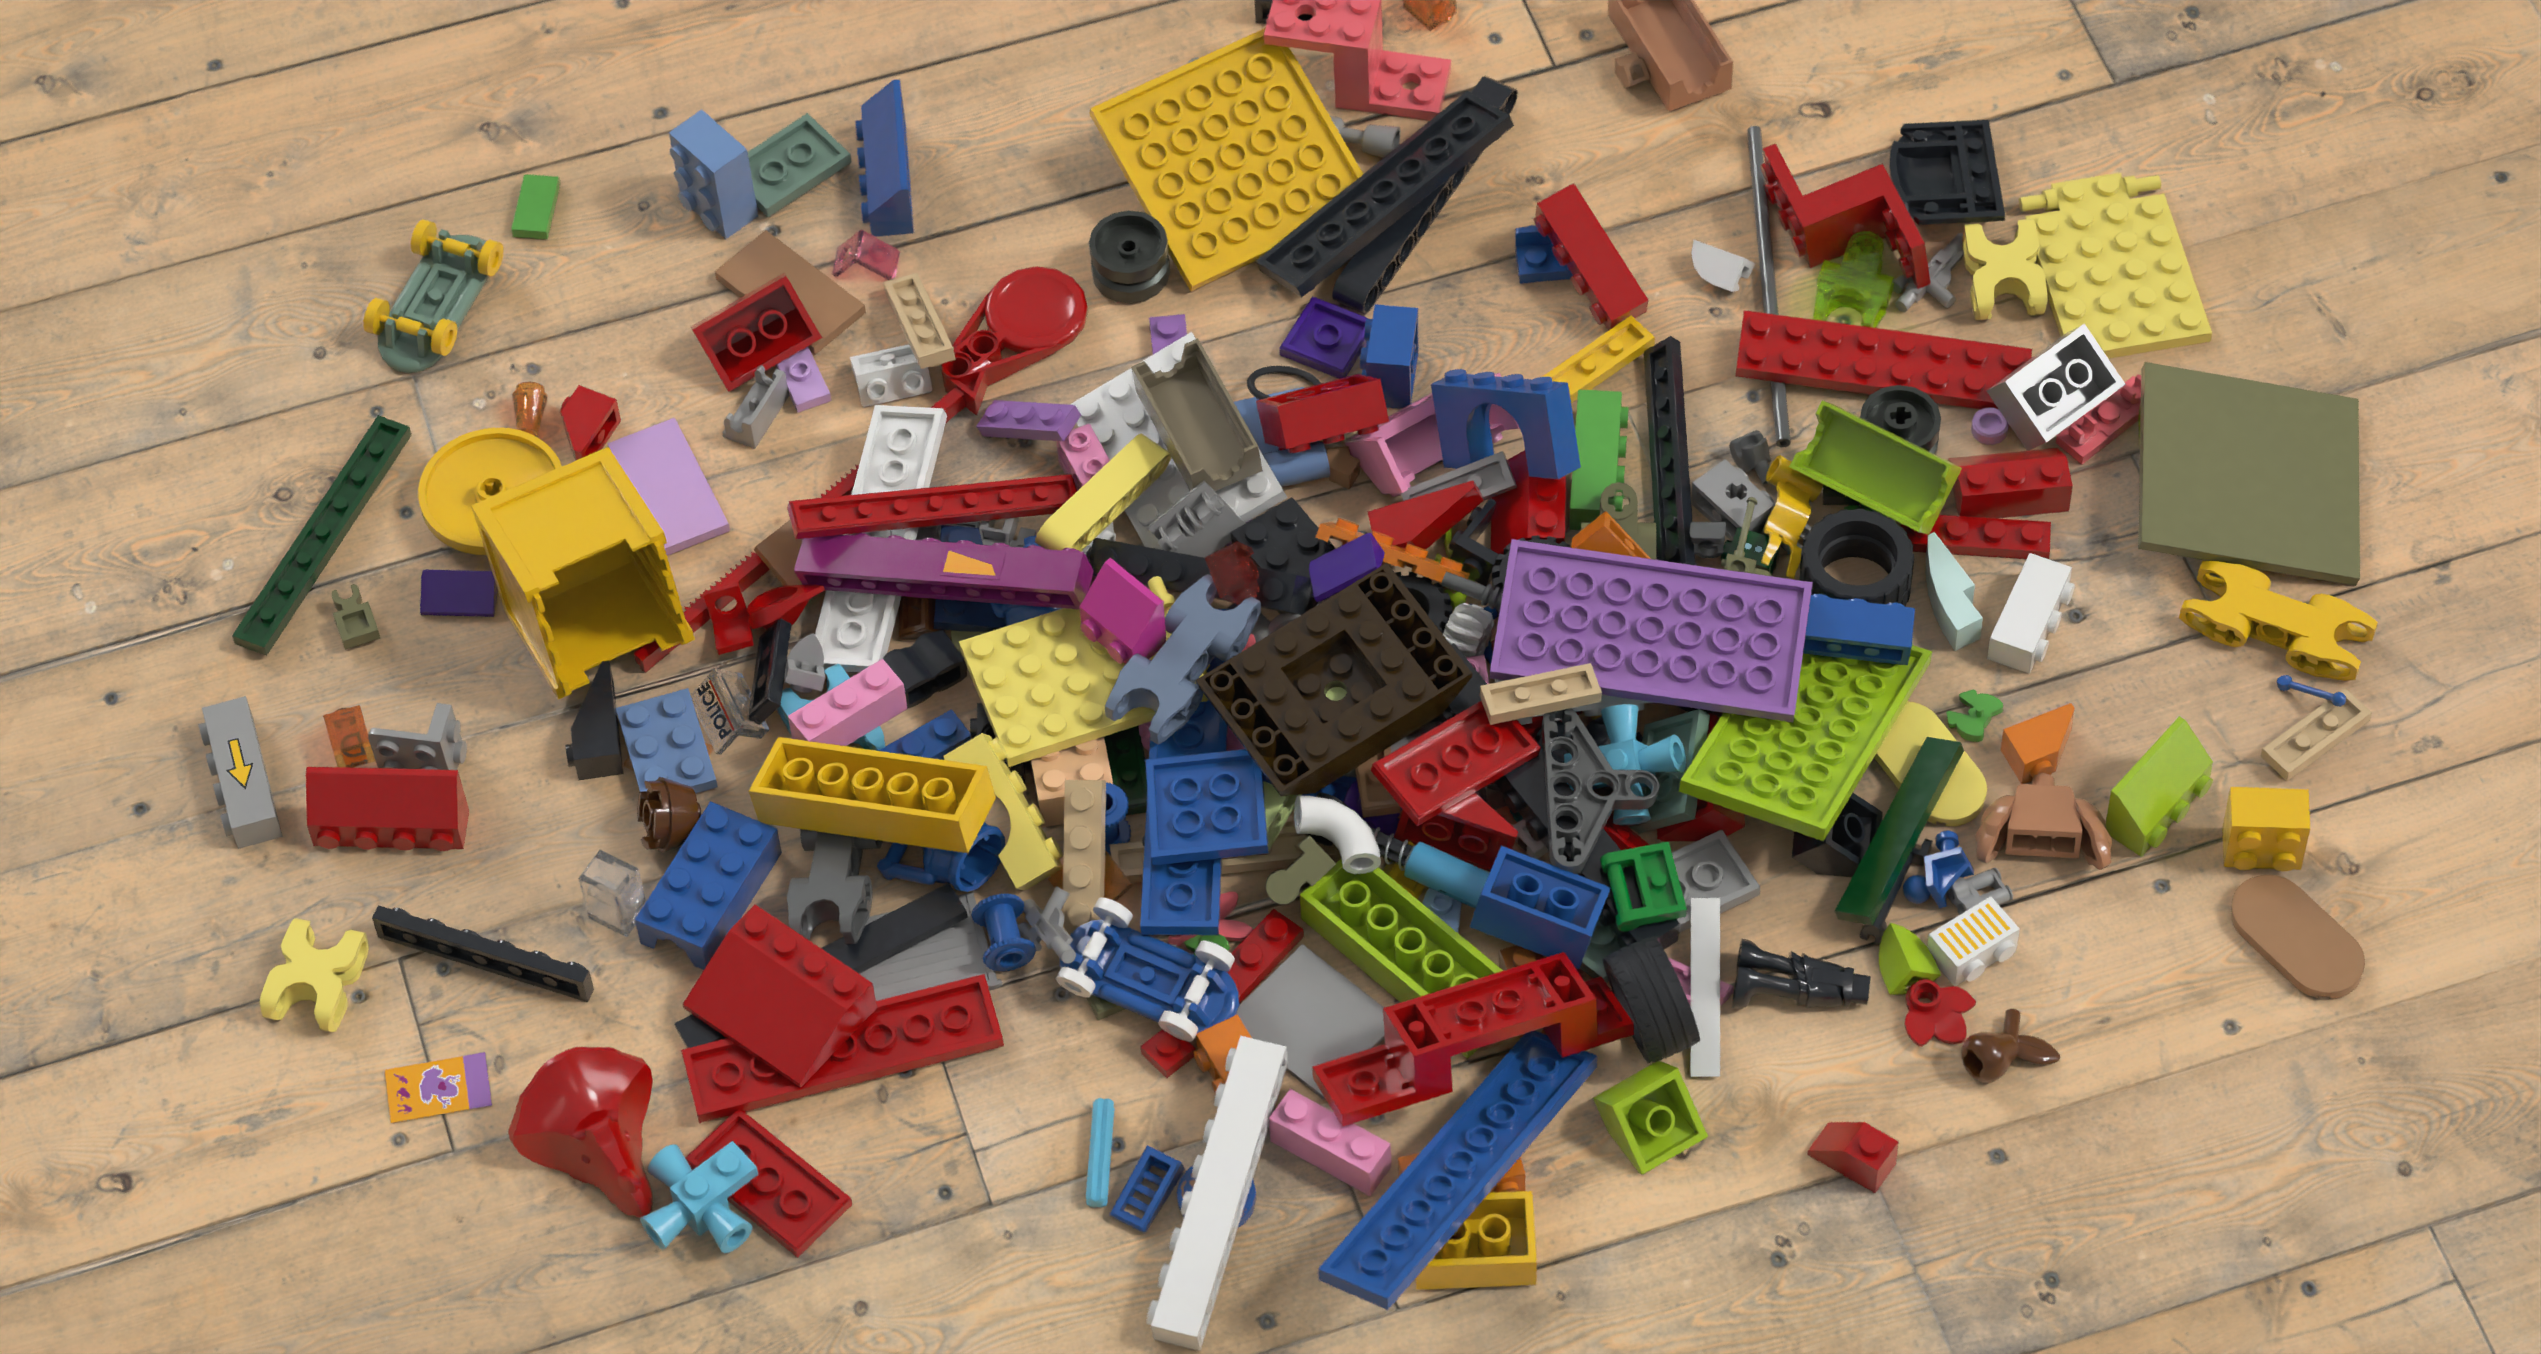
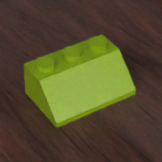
M2179 716L2110 793L2106 829L2110 837L2140 857L2151 846L2157 848L2162 843L2168 832L2167 828L2174 821L2176 823L2181 822L2190 809V803L2196 796L2202 798L2213 782V779L2210 778L2213 761L2187 721Z

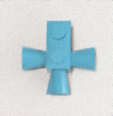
M1620 704L1601 710L1611 744L1599 746V749L1613 770H1644L1652 773L1654 776L1655 772H1683L1685 770V750L1677 735H1671L1650 746L1636 741L1638 706ZM1570 753L1564 754L1565 763L1572 760ZM1596 783L1592 786V790L1608 787L1609 785L1606 783ZM1635 783L1630 788L1635 795L1644 797L1641 788L1647 787V785ZM1648 809L1614 810L1613 824L1636 825L1651 820Z
M733 1141L694 1170L691 1169L679 1146L675 1144L663 1148L652 1158L648 1165V1173L670 1187L673 1203L641 1217L640 1221L646 1233L660 1249L665 1250L687 1224L699 1237L709 1230L723 1253L734 1251L748 1239L752 1231V1225L730 1210L727 1198L759 1174L757 1166Z

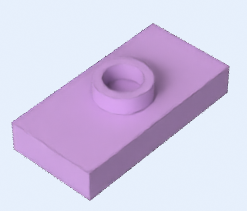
M809 347L802 349L775 365L777 369L784 371L786 374L789 396L797 413L831 401L830 392Z

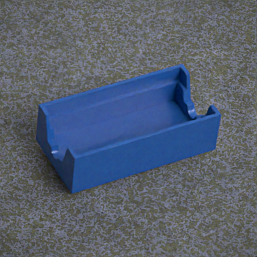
M710 801L635 918L640 944L654 949L658 939L663 941L669 939L677 947L685 950L695 967L704 970L728 931L741 919L782 854L777 828Z

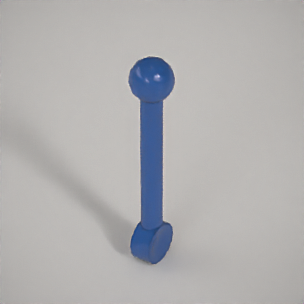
M2283 675L2277 679L2280 690L2294 689L2330 700L2337 707H2341L2346 703V696L2342 692L2333 694L2293 682L2289 675Z

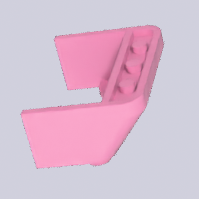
M1495 373V376L1501 377L1500 373ZM1432 393L1388 416L1390 422L1379 424L1378 431L1364 435L1355 434L1344 442L1346 446H1349L1350 455L1360 460V467L1382 494H1391L1392 497L1401 495V493L1409 490L1408 488L1411 487L1410 482L1415 479V474L1443 460ZM1495 404L1491 405L1489 422L1492 442L1495 443L1503 438L1501 432L1520 428L1515 419L1505 409Z

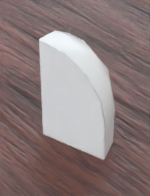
M1693 241L1691 255L1694 268L1701 278L1712 285L1731 292L1738 291L1739 279L1741 277L1748 279L1755 263L1705 243Z

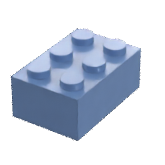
M702 109L669 132L670 154L676 169L674 176L680 191L678 198L688 211H695L709 230H716L725 239L758 217L748 152L742 144Z

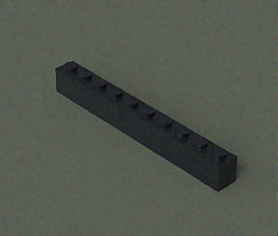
M1454 643L1451 646L1471 670L1473 677L1444 713L1438 716L1441 724L1480 702V686L1487 684ZM1540 750L1538 756L1490 784H1496L1503 792V798L1508 808L1513 813L1518 812L1526 821V828L1531 837L1537 842L1542 841L1548 849L1550 857L1543 753ZM1561 782L1554 785L1555 792L1561 796H1570L1574 793L1567 783ZM1560 816L1556 819L1557 825L1562 829L1570 830L1577 826L1576 821L1570 816ZM1604 829L1584 868L1577 875L1611 887L1608 873L1602 870L1600 858L1607 853L1620 851V848ZM1571 842L1565 843L1563 855L1566 856L1567 861L1572 862L1574 858L1571 856ZM1633 866L1624 867L1622 870L1632 908H1641L1643 903ZM1610 889L1599 922L1604 927L1610 926L1617 935V942L1620 948L1628 947L1632 943L1653 936L1657 938L1664 950L1678 941L1680 923L1677 919L1640 925L1630 931L1618 930L1615 919L1618 912L1612 889Z

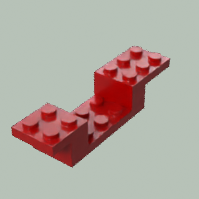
M1565 952L1385 1007L1383 1008L1385 1044L1312 1066L1314 1081L1342 1127L1452 1093L1451 1056L1543 1028L1561 1057H1566L1634 1035V1023L1602 976L1584 981Z

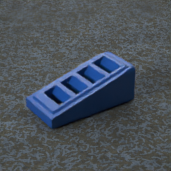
M1147 1145L1109 1215L1146 1233L1183 1174L1185 1168L1182 1162ZM1154 1166L1166 1172L1164 1179L1149 1172L1151 1167ZM1144 1178L1159 1185L1157 1192L1141 1184ZM1137 1191L1151 1198L1152 1201L1148 1205L1134 1198L1133 1195ZM1130 1204L1144 1211L1145 1214L1141 1219L1125 1211L1126 1206Z

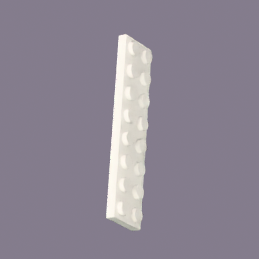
M875 405L852 495L929 488L947 420V414L944 409ZM919 527L865 532V534L871 537L883 538L897 535L905 539L916 540ZM826 590L815 636L823 649L824 670L835 664H840L846 672H861L883 659L888 651L901 596Z

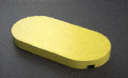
M1907 701L1874 756L1875 760L1898 789L1903 783L1926 737L1957 741L1932 710L1924 705ZM1965 750L1928 819L1929 822L1936 824L1937 821L1946 823V826H1960L1972 821L1980 814L1986 799L1987 784L1984 775Z

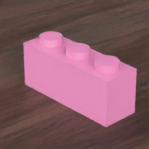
M881 659L788 715L792 739L847 746L908 709L904 683L888 664Z
M1292 1089L1287 1092L1269 1117L1271 1142L1368 1196L1373 1194L1392 1167L1390 1143L1354 1123L1342 1127L1334 1112Z

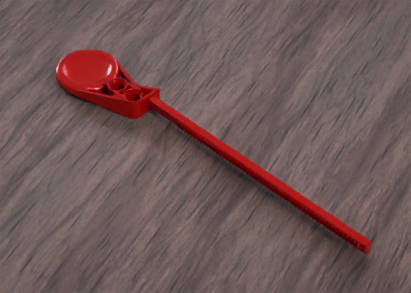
M1029 267L1016 270L1001 278L991 291L987 293L952 346L956 360L945 362L941 365L944 389L947 394L931 408H943L947 414L946 423L965 407L977 416L988 386L1056 353V351L1072 343L1084 329L1088 314L1084 290L1073 277L1054 268ZM985 317L988 330L977 331ZM1005 347L1015 353H1020L1001 359V351ZM855 465L856 470L850 469L851 474L845 473L846 478L840 477L841 482L835 481L836 486L830 485L831 490L825 489L826 495L821 494V498L852 495L859 465ZM750 552L751 557L745 556L746 561L740 560L741 565L735 564L736 569L730 568L731 573H725L726 578L720 577L721 582L715 581L716 586L710 585V589L739 583L741 591L744 592L770 569L756 553ZM700 594V599L695 598V603L689 602L690 607H685V612H683L693 633L711 619L703 594ZM722 596L716 600L715 606L717 609L722 610L734 598ZM656 641L639 647V650L634 653L635 661L639 664L640 669L646 673L680 644L661 651Z

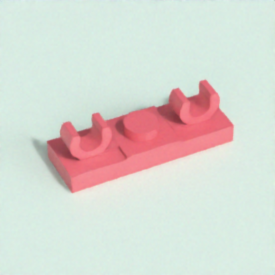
M2137 374L2135 377L2132 376L2125 382L2126 385L2056 436V444L2080 464H2084L2138 421L2141 403L2140 374Z

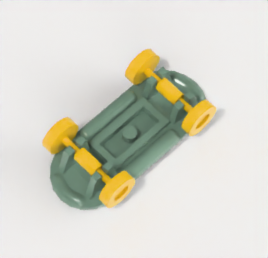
M421 219L417 223L411 237V251L423 256L421 261L415 268L391 311L388 301L374 298L367 306L363 320L364 330L378 335L379 352L382 359L391 368L405 373L421 372L433 366L442 356L450 353L461 323L489 276H494L500 268L504 254L501 242L491 239L486 241L477 236L466 234L450 235L448 231L443 229L438 234L439 238H436L437 227L434 222Z

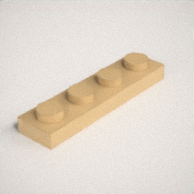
M918 273L883 282L885 294L920 369L937 367L945 362L956 360L953 346Z
M1065 780L1063 890L1070 893L1063 906V928L1069 935L1082 924L1092 920H1101L1094 913L1093 908L1099 898H1104L1105 780Z

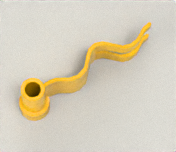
M1779 455L1771 463L1766 474V481L1776 486L1778 498L1764 526V533L1769 535V542L1761 563L1766 566L1769 565L1782 541L1791 549L1786 576L1794 579L1801 561L1802 551L1801 548L1797 547V542L1811 514L1809 500L1812 502L1816 500L1823 484L1790 468L1789 466L1792 461Z

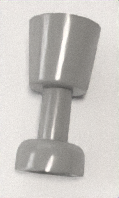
M1330 116L1345 142L1361 144L1362 150L1365 153L1384 158L1399 146L1401 132L1398 126L1367 125L1365 131L1346 128L1343 119Z

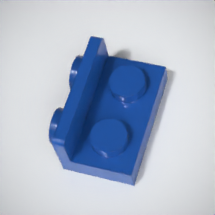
M1536 225L1515 229V254L1520 284L1571 279L1573 274L1568 266H1561L1552 250L1554 244L1549 236L1543 237Z

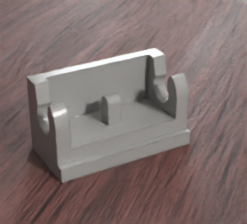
M762 365L755 371L756 382L734 416L729 413L724 420V438L756 449L789 397L785 372L776 369L772 379L765 375V369Z

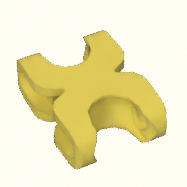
M2033 219L2018 220L2015 240L2004 246L1993 244L1987 240L1982 225L1969 224L1964 226L1962 237L1964 263L1967 271L1973 275L1970 299L1976 320L1991 319V311L1995 303L1994 299L2005 293L2015 294L2021 298L2029 315L2045 314L2048 301L2044 270L2036 264L2039 238Z
M295 918L290 923L281 943L286 964L277 965L269 972L260 997L262 1016L273 1020H281L293 1004L301 1000H312L316 1002L314 1015L319 1024V1029L335 1032L340 1026L348 1007V1000L343 986L351 985L359 979L368 955L367 935L364 932L348 930L336 946L330 949L318 950L313 947L315 935L310 926V921Z

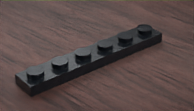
M378 905L372 916L378 938L585 1002L589 1001L594 991L590 971L579 963L571 961L567 963L552 959L541 951L529 952L522 950L505 940L493 941L483 938L478 933L469 929L457 930L446 926L437 919L428 918L425 920L418 918L401 908L389 909Z

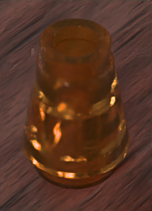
M522 382L516 386V391L512 393L517 430L537 437L548 395L545 393L543 385L536 382Z

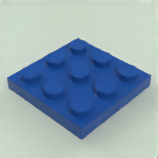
M1246 749L1146 760L1150 844L1153 865L1269 853L1263 772Z

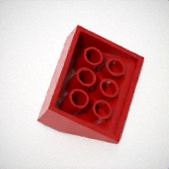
M754 904L728 931L683 1002V1008L801 1088L877 1009L871 981Z

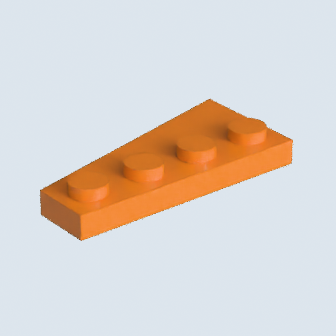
M1338 518L1336 523H1320L1315 538L1326 542L1333 538L1341 541L1342 545L1364 534L1357 531L1358 524ZM1372 532V535L1385 552L1383 558L1385 563L1401 568L1407 566L1412 568V572L1442 582L1446 572L1465 579L1469 578V573L1461 571L1463 564L1442 557L1441 562H1437L1427 558L1428 551L1411 544H1407L1406 549L1392 545L1394 538L1380 532Z

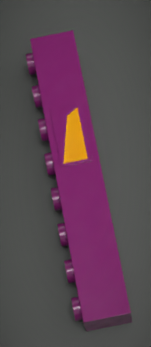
M865 533L803 538L794 572L803 585H823L827 591L1079 610L1083 599L1089 591L1094 572L1085 553L1074 548L1050 550L1036 545H1030L1027 548L1010 547L1004 543L980 545L966 540L952 543L941 542L934 538L911 540L897 535H891L888 538L871 537Z

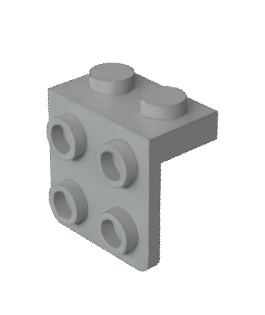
M436 704L427 734L371 728L368 734L378 768L457 770L459 763H464L467 754L466 741H462L460 734V721L456 720L452 705Z

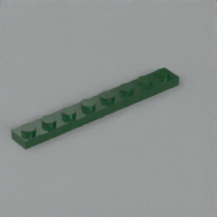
M379 415L376 417L233 633L232 637L236 645L265 656L268 655L412 434L409 426Z

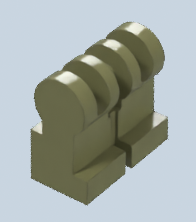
M1309 834L1298 844L1303 853L1286 869H1277L1267 878V894L1276 903L1288 904L1294 901L1299 894L1300 887L1306 881L1313 886L1336 865L1332 858Z

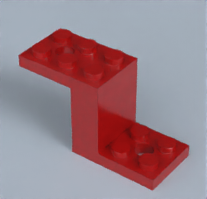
M1776 143L1762 148L1765 163L1761 164L1760 167L1767 182L1764 185L1767 197L1772 205L1778 204L1780 208L1778 216L1785 231L1791 229L1794 235L1791 238L1794 250L1798 257H1805L1810 268L1885 238L1892 252L1897 250L1901 257L1898 259L1904 277L1906 279L1911 277L1917 289L1931 284L1925 243L1883 164L1802 195Z

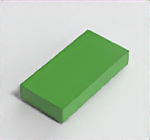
M524 174L511 229L513 237L548 239L560 188L559 176Z

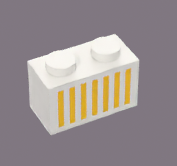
M1990 896L1929 933L1927 947L1940 971L1953 986H1957L1965 980H1975L1984 972L1985 968L1996 961L2004 962L2009 959L2017 949L2020 929Z

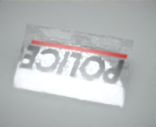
M714 668L691 694L696 714L716 754L722 755L738 736L762 739L770 730L766 721L758 725L749 720L751 691L742 673Z

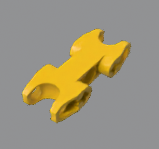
M2219 561L2201 562L2197 581L2203 587L2219 595L2220 599L2214 601L2184 600L2179 619L2186 625L2213 641L2231 647H2241L2246 643L2247 638L2251 637L2288 650L2285 655L2288 664L2294 669L2315 677L2344 681L2356 680L2361 661L2351 652L2338 646L2336 642L2342 640L2372 641L2378 624L2374 618L2345 600L2327 594H2315L2311 597L2309 603L2306 604L2269 591L2271 581L2264 573L2241 564ZM2209 573H2214V574H2216V575H2219L2221 578L2214 577V576L2210 575ZM2191 612L2197 613L2204 618L2197 617ZM2352 623H2358V624L2362 625L2363 627H2365L2366 629L2360 628V627H2358V626H2356V625H2354V624H2352ZM2336 663L2345 665V666H2347L2348 668L2340 667V666H2338Z

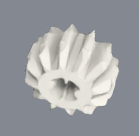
M1459 604L1450 615L1449 621L1445 625L1443 636L1450 645L1454 643L1465 657L1484 655L1486 647L1489 646L1488 642L1494 625L1492 613L1485 611L1483 607L1475 604Z

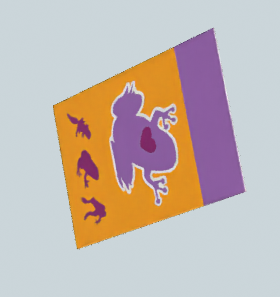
M485 1052L385 1070L391 1123L492 1106Z

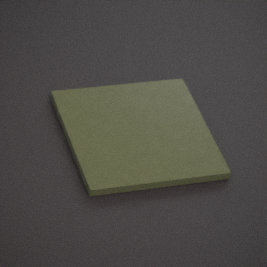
M2145 362L2141 369L2138 549L2207 561L2241 564L2254 569L2356 586L2360 580L2359 399Z

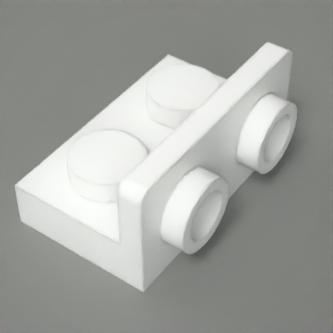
M909 344L850 357L863 407L926 394L932 391L928 367L920 369Z

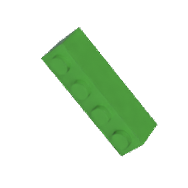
M1578 390L1575 432L1581 467L1572 472L1569 530H1581V522H1592L1599 517L1600 498L1604 489L1612 483H1624L1625 466H1618V458H1626L1627 436H1620V428L1628 429L1629 407L1622 406V392ZM1615 493L1613 499H1608V504L1614 505L1615 511L1621 512L1623 498Z

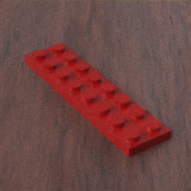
M1744 310L1735 376L1870 395L1884 387L1902 385L1921 390L1928 394L1937 404L1974 409H1998L1987 393V390L2032 358V349Z
M985 974L876 1001L877 1009L801 1088L728 1038L681 1050L699 1123L730 1116L738 1109L746 1112L1003 1047V1036Z

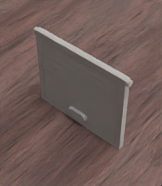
M973 892L958 895L967 911L968 918L860 973V975L873 983L876 1001L985 974L989 990L1003 986L1001 979L997 980L995 971L986 967L983 962V955L988 949V944L983 926L977 925L972 920V910L976 906ZM890 912L869 917L865 925L881 918L882 916Z
M1303 944L1239 1006L1237 1011L1238 1016L1253 1039L1286 1046L1288 1056L1286 1070L1323 1100L1325 1097L1313 1079L1312 1066L1376 1047L1385 1039L1384 1007Z

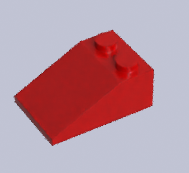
M1473 793L1419 826H1416L1403 810L1394 838L1402 842L1405 840L1410 841L1414 845L1423 842L1490 872L1501 846L1512 850L1518 831L1480 796Z

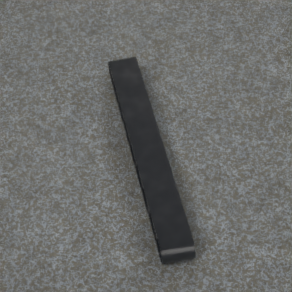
M1483 76L1471 92L1508 115L1513 110L1518 96L1517 89L1487 76ZM1483 151L1474 160L1467 163L1451 176L1448 181L1424 198L1421 203L1414 206L1398 219L1395 224L1387 228L1365 248L1356 253L1339 275L1332 291V299L1362 313H1368Z

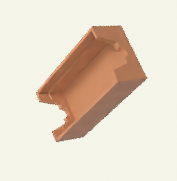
M1608 0L1609 18L1631 53L1636 52L1639 59L1643 58L1650 77L1648 80L1668 112L1732 89L1733 61L1694 0Z

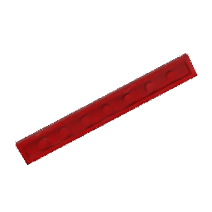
M1072 474L794 500L789 501L787 510L795 539L1049 515L1054 514L1077 492Z

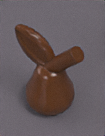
M2016 1009L2006 1010L2003 1032L1975 1033L1965 1040L1961 1050L1964 1068L1971 1077L1983 1083H1990L2000 1079L2017 1056L2033 1064L2048 1065L2058 1062L2060 1054L2051 1044L2043 1039L2030 1035H2019L2021 1013Z

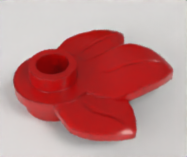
M1920 980L1910 986L1905 999L1909 1011L1904 1021L1905 1029L1910 1039L1922 1047L1933 1036L1939 1041L1948 1044L1963 1043L1966 1040L1967 1027L1962 1014L1971 1010L1976 1005L1974 998L1960 987L1948 986L1940 988L1937 983L1931 980ZM1921 998H1927L1931 1001V1003H1922L1918 1000Z

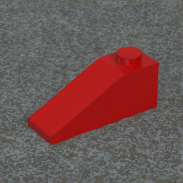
M1473 480L1368 511L1372 532H1380L1394 538L1392 545L1406 549L1407 544H1411L1426 550L1482 503L1483 497Z

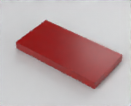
M1480 701L1372 764L1371 772L1416 826H1419L1539 755L1541 747L1517 719L1490 725L1483 703Z
M740 1109L733 1112L686 1157L691 1169L694 1170L733 1141L757 1166L759 1175L727 1198L728 1202L797 1258L853 1205L850 1196Z

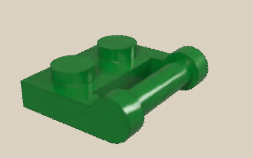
M1669 842L1614 851L1600 858L1602 870L1608 873L1618 912L1615 917L1618 930L1630 931L1640 925L1686 917L1687 907ZM1633 866L1643 903L1641 908H1632L1622 870L1624 867Z

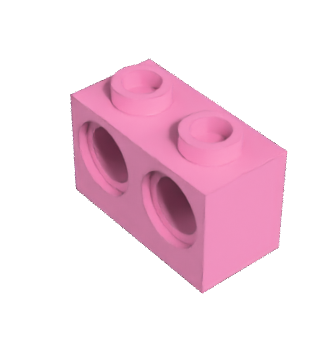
M1090 424L1071 430L1064 441H1056L1059 464L1065 475L1072 474L1077 491L1110 461Z

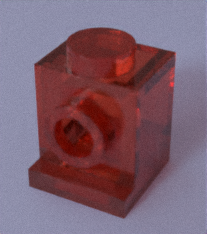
M1235 542L1205 557L1221 599L1240 605L1247 598L1257 597L1256 593L1260 591L1256 581L1259 578V572L1253 560L1248 558V556L1254 554L1252 547Z

